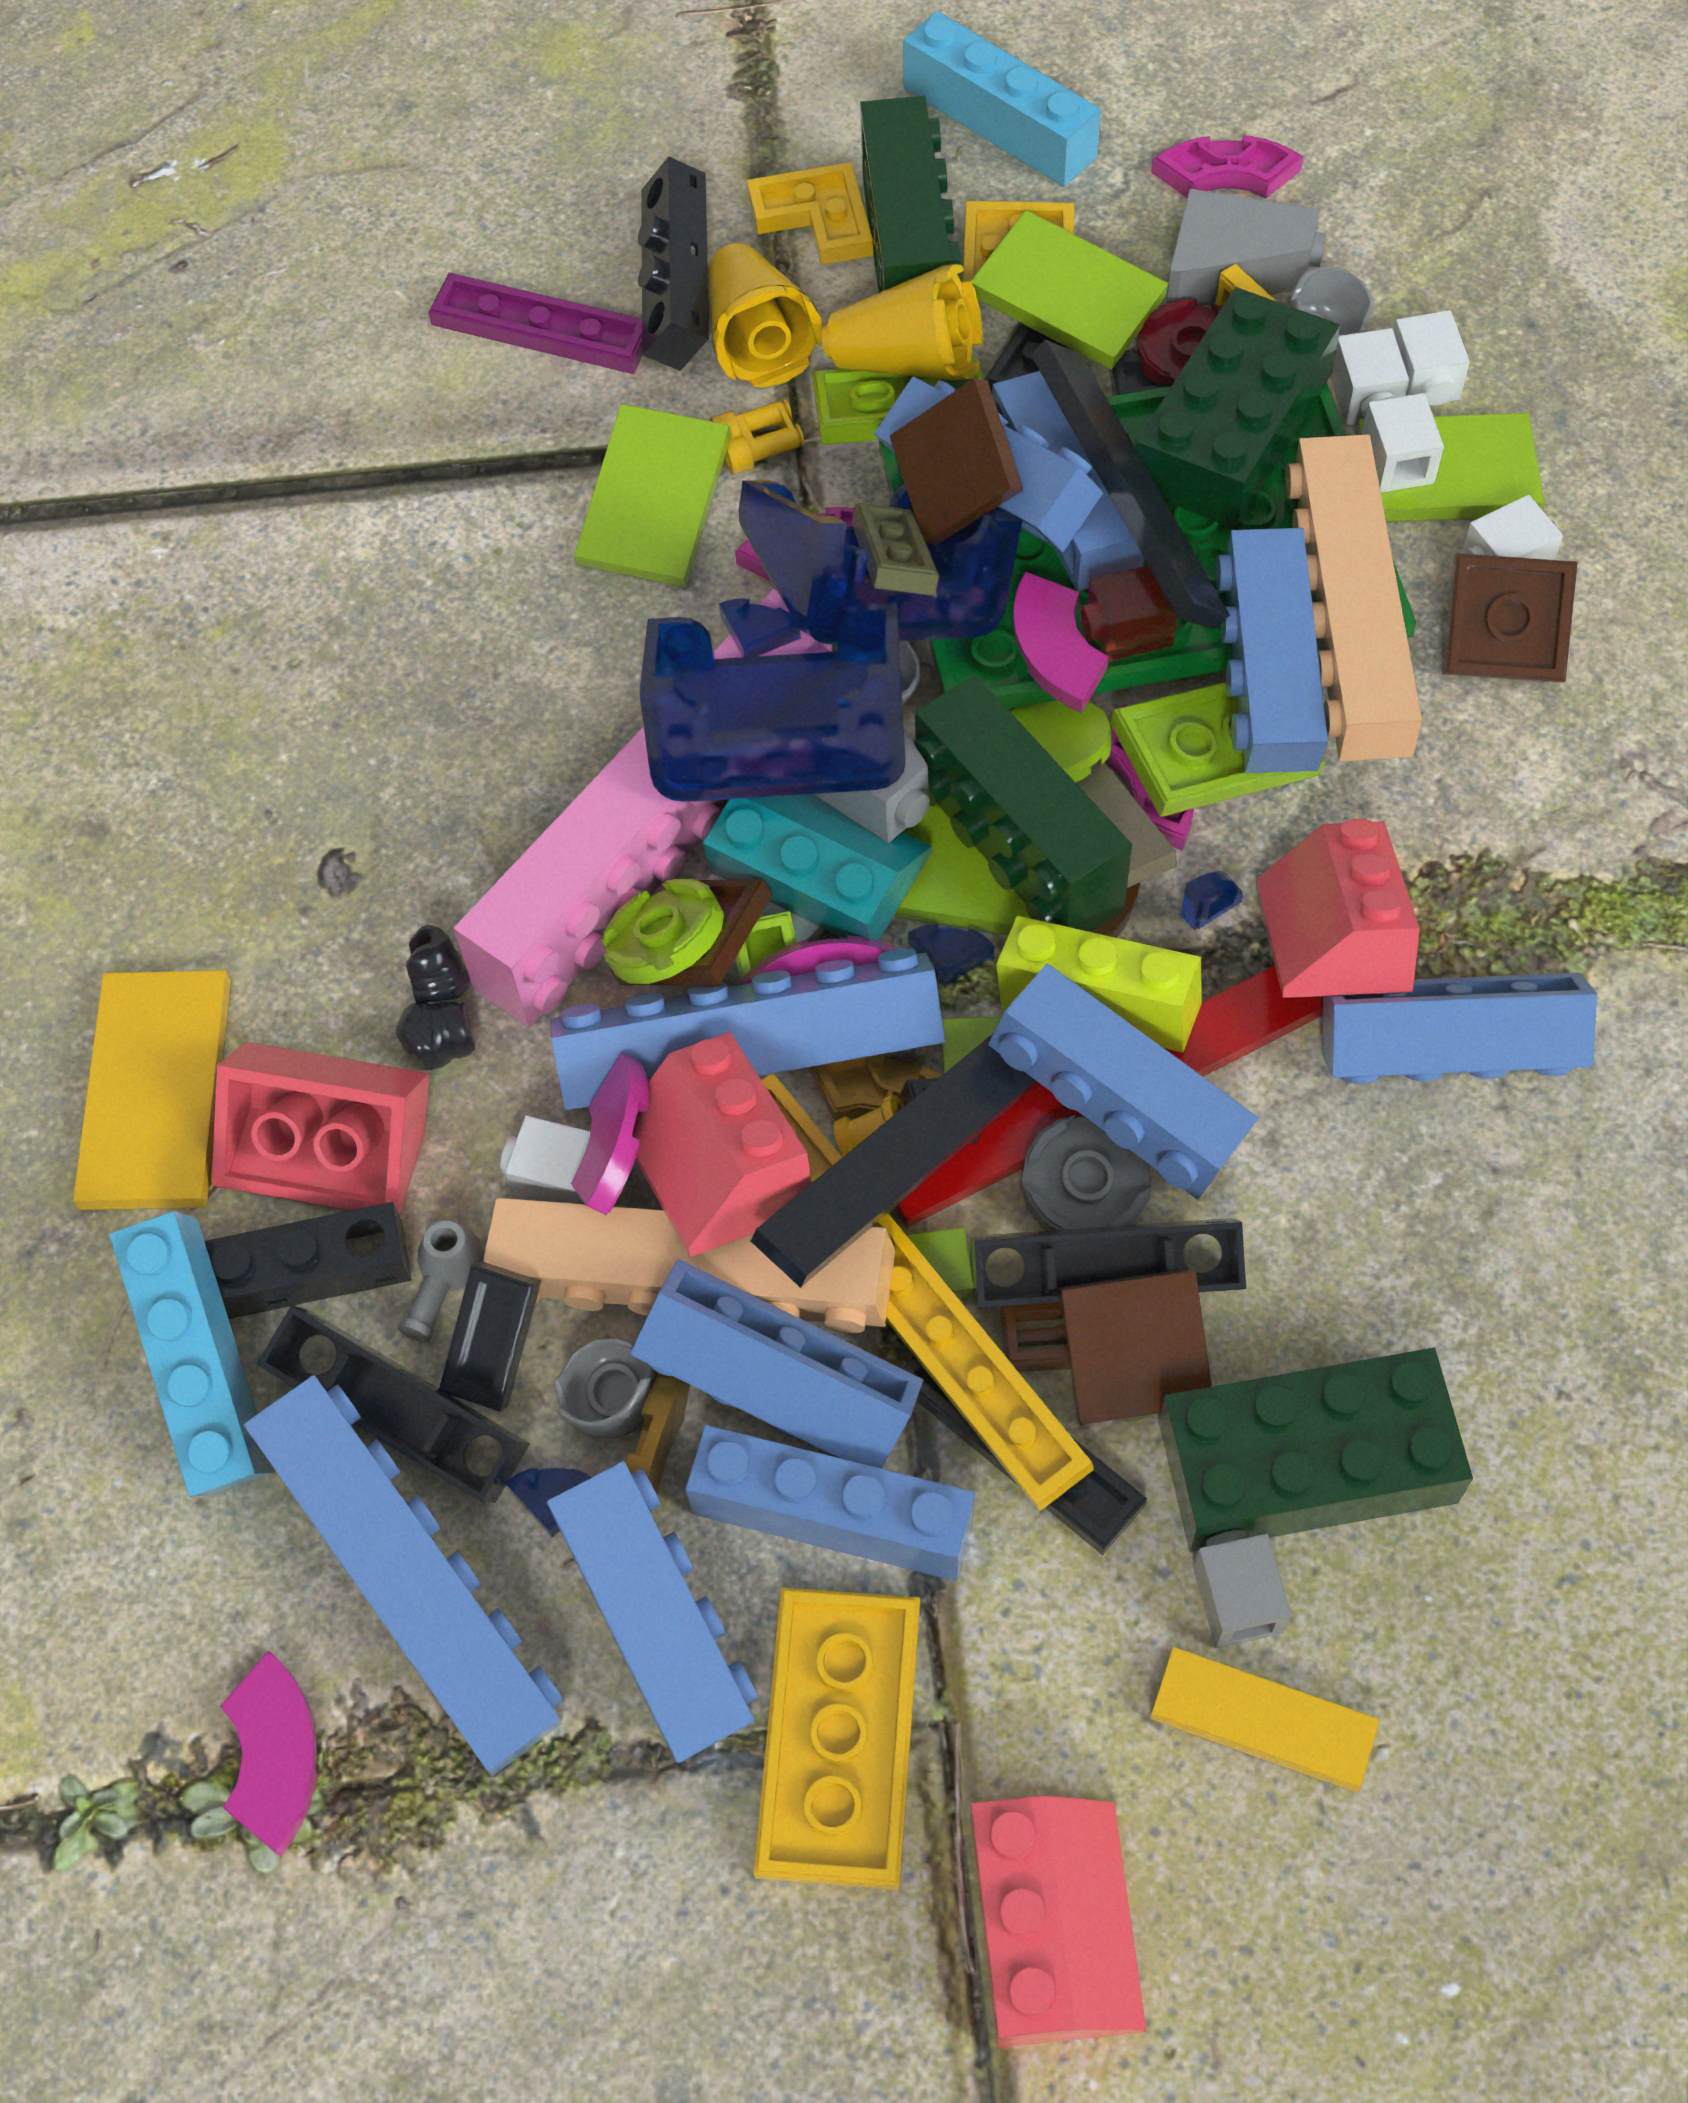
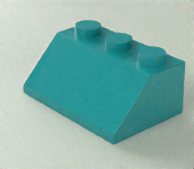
M772 768L733 793L703 841V847L713 874L723 879H764L772 893L769 902L841 938L847 939L848 935L880 941L932 853V846L904 832H901L891 842H886L784 774Z

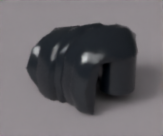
M432 925L422 926L410 939L409 948L411 955L406 963L415 1002L458 999L470 984L468 972L462 963V957L455 949L449 936L442 929Z
M415 1002L403 1010L395 1035L404 1051L414 1054L424 1071L442 1068L450 1063L452 1059L467 1057L475 1050L467 1002L460 1004L457 1002H441L440 1004Z

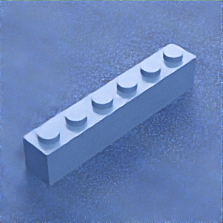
M901 948L881 953L878 956L879 962L853 966L851 960H831L817 965L813 973L790 976V973L787 971H769L754 976L750 984L727 987L726 983L722 982L720 986H693L688 990V995L663 999V995L660 993H644L628 998L625 1001V1006L600 1010L596 1004H582L567 1008L561 1012V1017L550 1019L551 1042L565 1110L588 1107L621 1052L641 1062L649 1081L669 1053L727 1032H731L758 1076L945 1043L935 970L926 952L916 954L914 949Z
M313 1375L243 1425L488 1773L493 1777L562 1724L560 1717L553 1708L563 1702L564 1699L540 1666L527 1673L512 1652L513 1649L523 1642L499 1608L489 1615L484 1613L471 1594L481 1586L479 1580L458 1551L447 1559L444 1557L431 1538L433 1534L441 1529L418 1495L407 1502L401 1497L391 1483V1480L401 1472L380 1442L376 1439L368 1446L363 1444L351 1427L361 1416L343 1390L337 1384L326 1392L316 1376Z

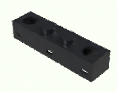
M668 156L641 189V227L638 234V244L642 246V267L638 276V285L642 288V355L681 371L709 340L706 173ZM691 246L695 247V255L691 254ZM692 315L696 317V325L692 323Z
M393 1202L204 1241L228 1319L411 1281L403 1223ZM384 1232L383 1245L372 1255L357 1256L347 1248L346 1240Z
M1234 1218L970 1236L974 1303L978 1308L1061 1302L1060 1287L1189 1269L1183 1258V1250L1187 1241L1198 1234L1211 1235L1218 1241L1221 1247V1259L1218 1265L1206 1273L1196 1272L1199 1292L1246 1289L1242 1222ZM1000 1248L1016 1250L1024 1261V1273L1021 1279L1014 1285L1007 1287L992 1283L985 1269L986 1261L990 1254Z
M290 1306L256 1365L295 1388L313 1376L302 1367L300 1362V1351L303 1344L309 1338L318 1335L329 1338L336 1349L335 1362L326 1373L315 1376L326 1392L337 1384L343 1390L361 1416L358 1421L353 1423L354 1425L480 1502H497L529 1447V1442L312 1311ZM480 1436H490L496 1439L503 1451L489 1476L474 1474L468 1468L465 1460L468 1445Z

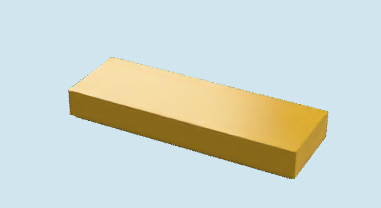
M1176 1647L1172 1648L1150 1717L1151 1720L1358 1793L1361 1789L1380 1722L1378 1718Z

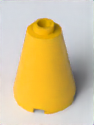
M732 243L719 249L711 258L708 266L712 340L715 357L726 375L736 382V378L750 381L752 387L758 388L784 384L801 374L811 363L808 357L816 343L820 347L822 342V319L817 308L805 293L750 245Z
M960 264L943 265L832 312L829 316L828 324L823 326L821 332L823 351L826 357L833 359L835 365L840 369L950 381L973 379L979 371L981 360L971 362L972 346L983 345V330L980 307L972 281L961 282L957 274L965 269Z

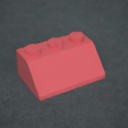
M1351 819L1344 823L1322 824L1256 879V892L1283 998L1413 992L1420 928L1385 821L1371 822L1365 819Z
M731 1032L702 1040L694 1045L668 1054L648 1081V1109L643 1113L639 1111L636 1116L632 1136L639 1139L641 1144L635 1161L690 1257L753 1234L756 1228L811 1184L807 1151Z
M245 1042L217 1065L211 1186L346 1210H355L393 1202L400 1215L425 1134L429 1073Z
M1043 1795L971 1803L970 1823L997 2048L1145 2033V2016L1114 1802Z

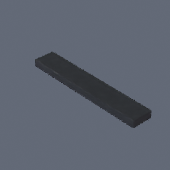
M1044 340L1032 353L1033 360L1174 613L1179 619L1216 629L1230 614L1082 354Z
M990 1035L756 1228L750 1242L801 1288L1038 1085L1039 1082L1024 1071L1014 1069L1008 1065L1001 1055L988 1045L992 1037Z

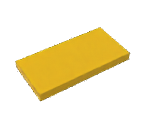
M226 970L103 973L73 1202L79 1210L207 1208L213 1156L217 1065L223 1061L231 979Z
M781 1587L753 1873L755 1879L900 1890L920 1597Z

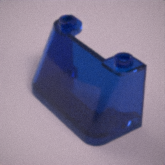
M742 480L738 509L740 526L798 629L819 643L847 644L977 638L985 636L996 629L1003 619L1007 607L1023 520L997 507L938 545L926 544L939 574L935 596L874 588L867 569L868 553L860 549L853 527L847 526L846 522L835 516H817L796 504L792 492L778 482L770 480ZM904 483L891 497L889 507L911 509L914 514Z
M897 603L863 605L855 607L844 614L838 624V651L715 659L710 632L702 623L686 617L648 619L639 694L649 771L653 786L662 796L673 801L691 802L871 791L887 788L897 782L904 772L906 762Z

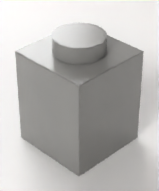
M1233 1530L1209 1538L1206 1541L1207 1547L1199 1548L1193 1569L1215 1649L1283 1634L1292 1615L1268 1533L1248 1538L1245 1530Z

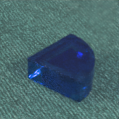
M745 598L719 603L720 617L745 661L801 639L800 625L790 613L780 607L775 610L763 605L750 604V599Z
M1223 871L1204 874L1186 884L1181 916L1193 930L1200 929L1241 903L1243 892L1231 877Z
M928 924L908 932V944L916 951V954L926 952L935 970L936 979L943 987H946L994 957L995 945L983 934L970 928L968 931L957 928L939 927L938 924Z
M531 1468L513 1476L505 1484L509 1492L552 1538L560 1530L546 1501L592 1477L572 1468L571 1470L564 1468H545L539 1470Z

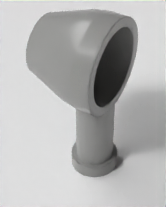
M442 1220L432 1224L426 1230L418 1247V1265L425 1279L407 1318H403L398 1327V1330L408 1338L423 1343L429 1342L433 1333L431 1327L448 1291L465 1288L471 1264L483 1261L484 1250L481 1242L469 1228L453 1221ZM451 1239L457 1241L456 1245L448 1251L436 1250L437 1246L444 1240Z

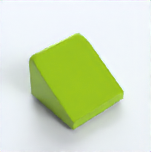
M790 911L761 916L757 920L735 959L741 985L742 978L762 960L782 948L797 943Z

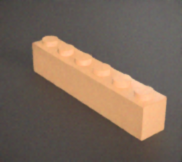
M1370 434L1299 438L1296 462L1286 465L1285 487L1287 498L1297 500L1298 509H1294L1292 526L1293 528H1304L1310 589L1313 598L1312 607L1315 633L1321 647V651H1318L1322 688L1327 687L1329 700L1324 702L1327 737H1335L1339 761L1413 757L1422 724V716Z
M496 1198L483 1262L540 1280L541 1284L535 1305L539 1303L540 1298L561 1299L570 1307L587 1311L601 1310L604 1303L628 1305V1309L635 1313L648 1316L678 1258L802 1320L824 1322L826 1327L839 1332L860 1333L865 1330V1325L885 1327L895 1248L886 1228L871 1227L800 1288L750 1242L753 1234L690 1257L664 1210L613 1207L610 1213L608 1212L607 1215H604L585 1204Z

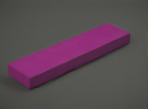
M450 272L428 312L431 325L630 374L635 373L643 356L642 318Z

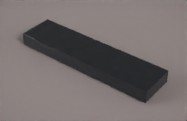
M913 1355L901 1369L923 1379L916 1401L1016 1483ZM1074 1439L1092 1461L1094 1470L1045 1508L1103 1556L1143 1510L1148 1499Z

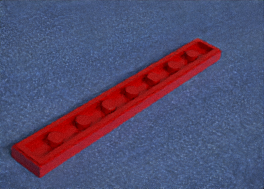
M1274 965L1203 1001L1184 1052L1166 1050L1204 1077L1323 1016V996L1283 998ZM1038 1084L987 1127L976 1144L966 1145L895 1206V1209L908 1228L1022 1170L1024 1157L1039 1132L1060 1118L1074 1115L1077 1118L1083 1115L1076 1110L1062 1105L1051 1091Z

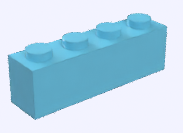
M939 11L933 13L903 39V84L905 90L915 96L925 95L926 103L1056 183L1065 187L1097 158L1101 108Z
M172 1211L110 1233V1240L189 1497L214 1495L276 1473V1470L243 1425L258 1413L198 1219Z

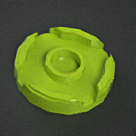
M1058 700L1018 707L1010 711L1075 782L1090 775V767L1100 759L1103 765L1110 756L1113 742L1111 725L1105 712L1090 701H1088L1082 713L1064 705Z
M672 879L661 883L665 888L664 891L658 892L653 896H650L647 890L642 893L640 892L623 905L609 922L602 940L606 948V952L603 955L615 975L629 984H651L671 978L698 961L714 944L722 930L724 912L708 885L696 879Z

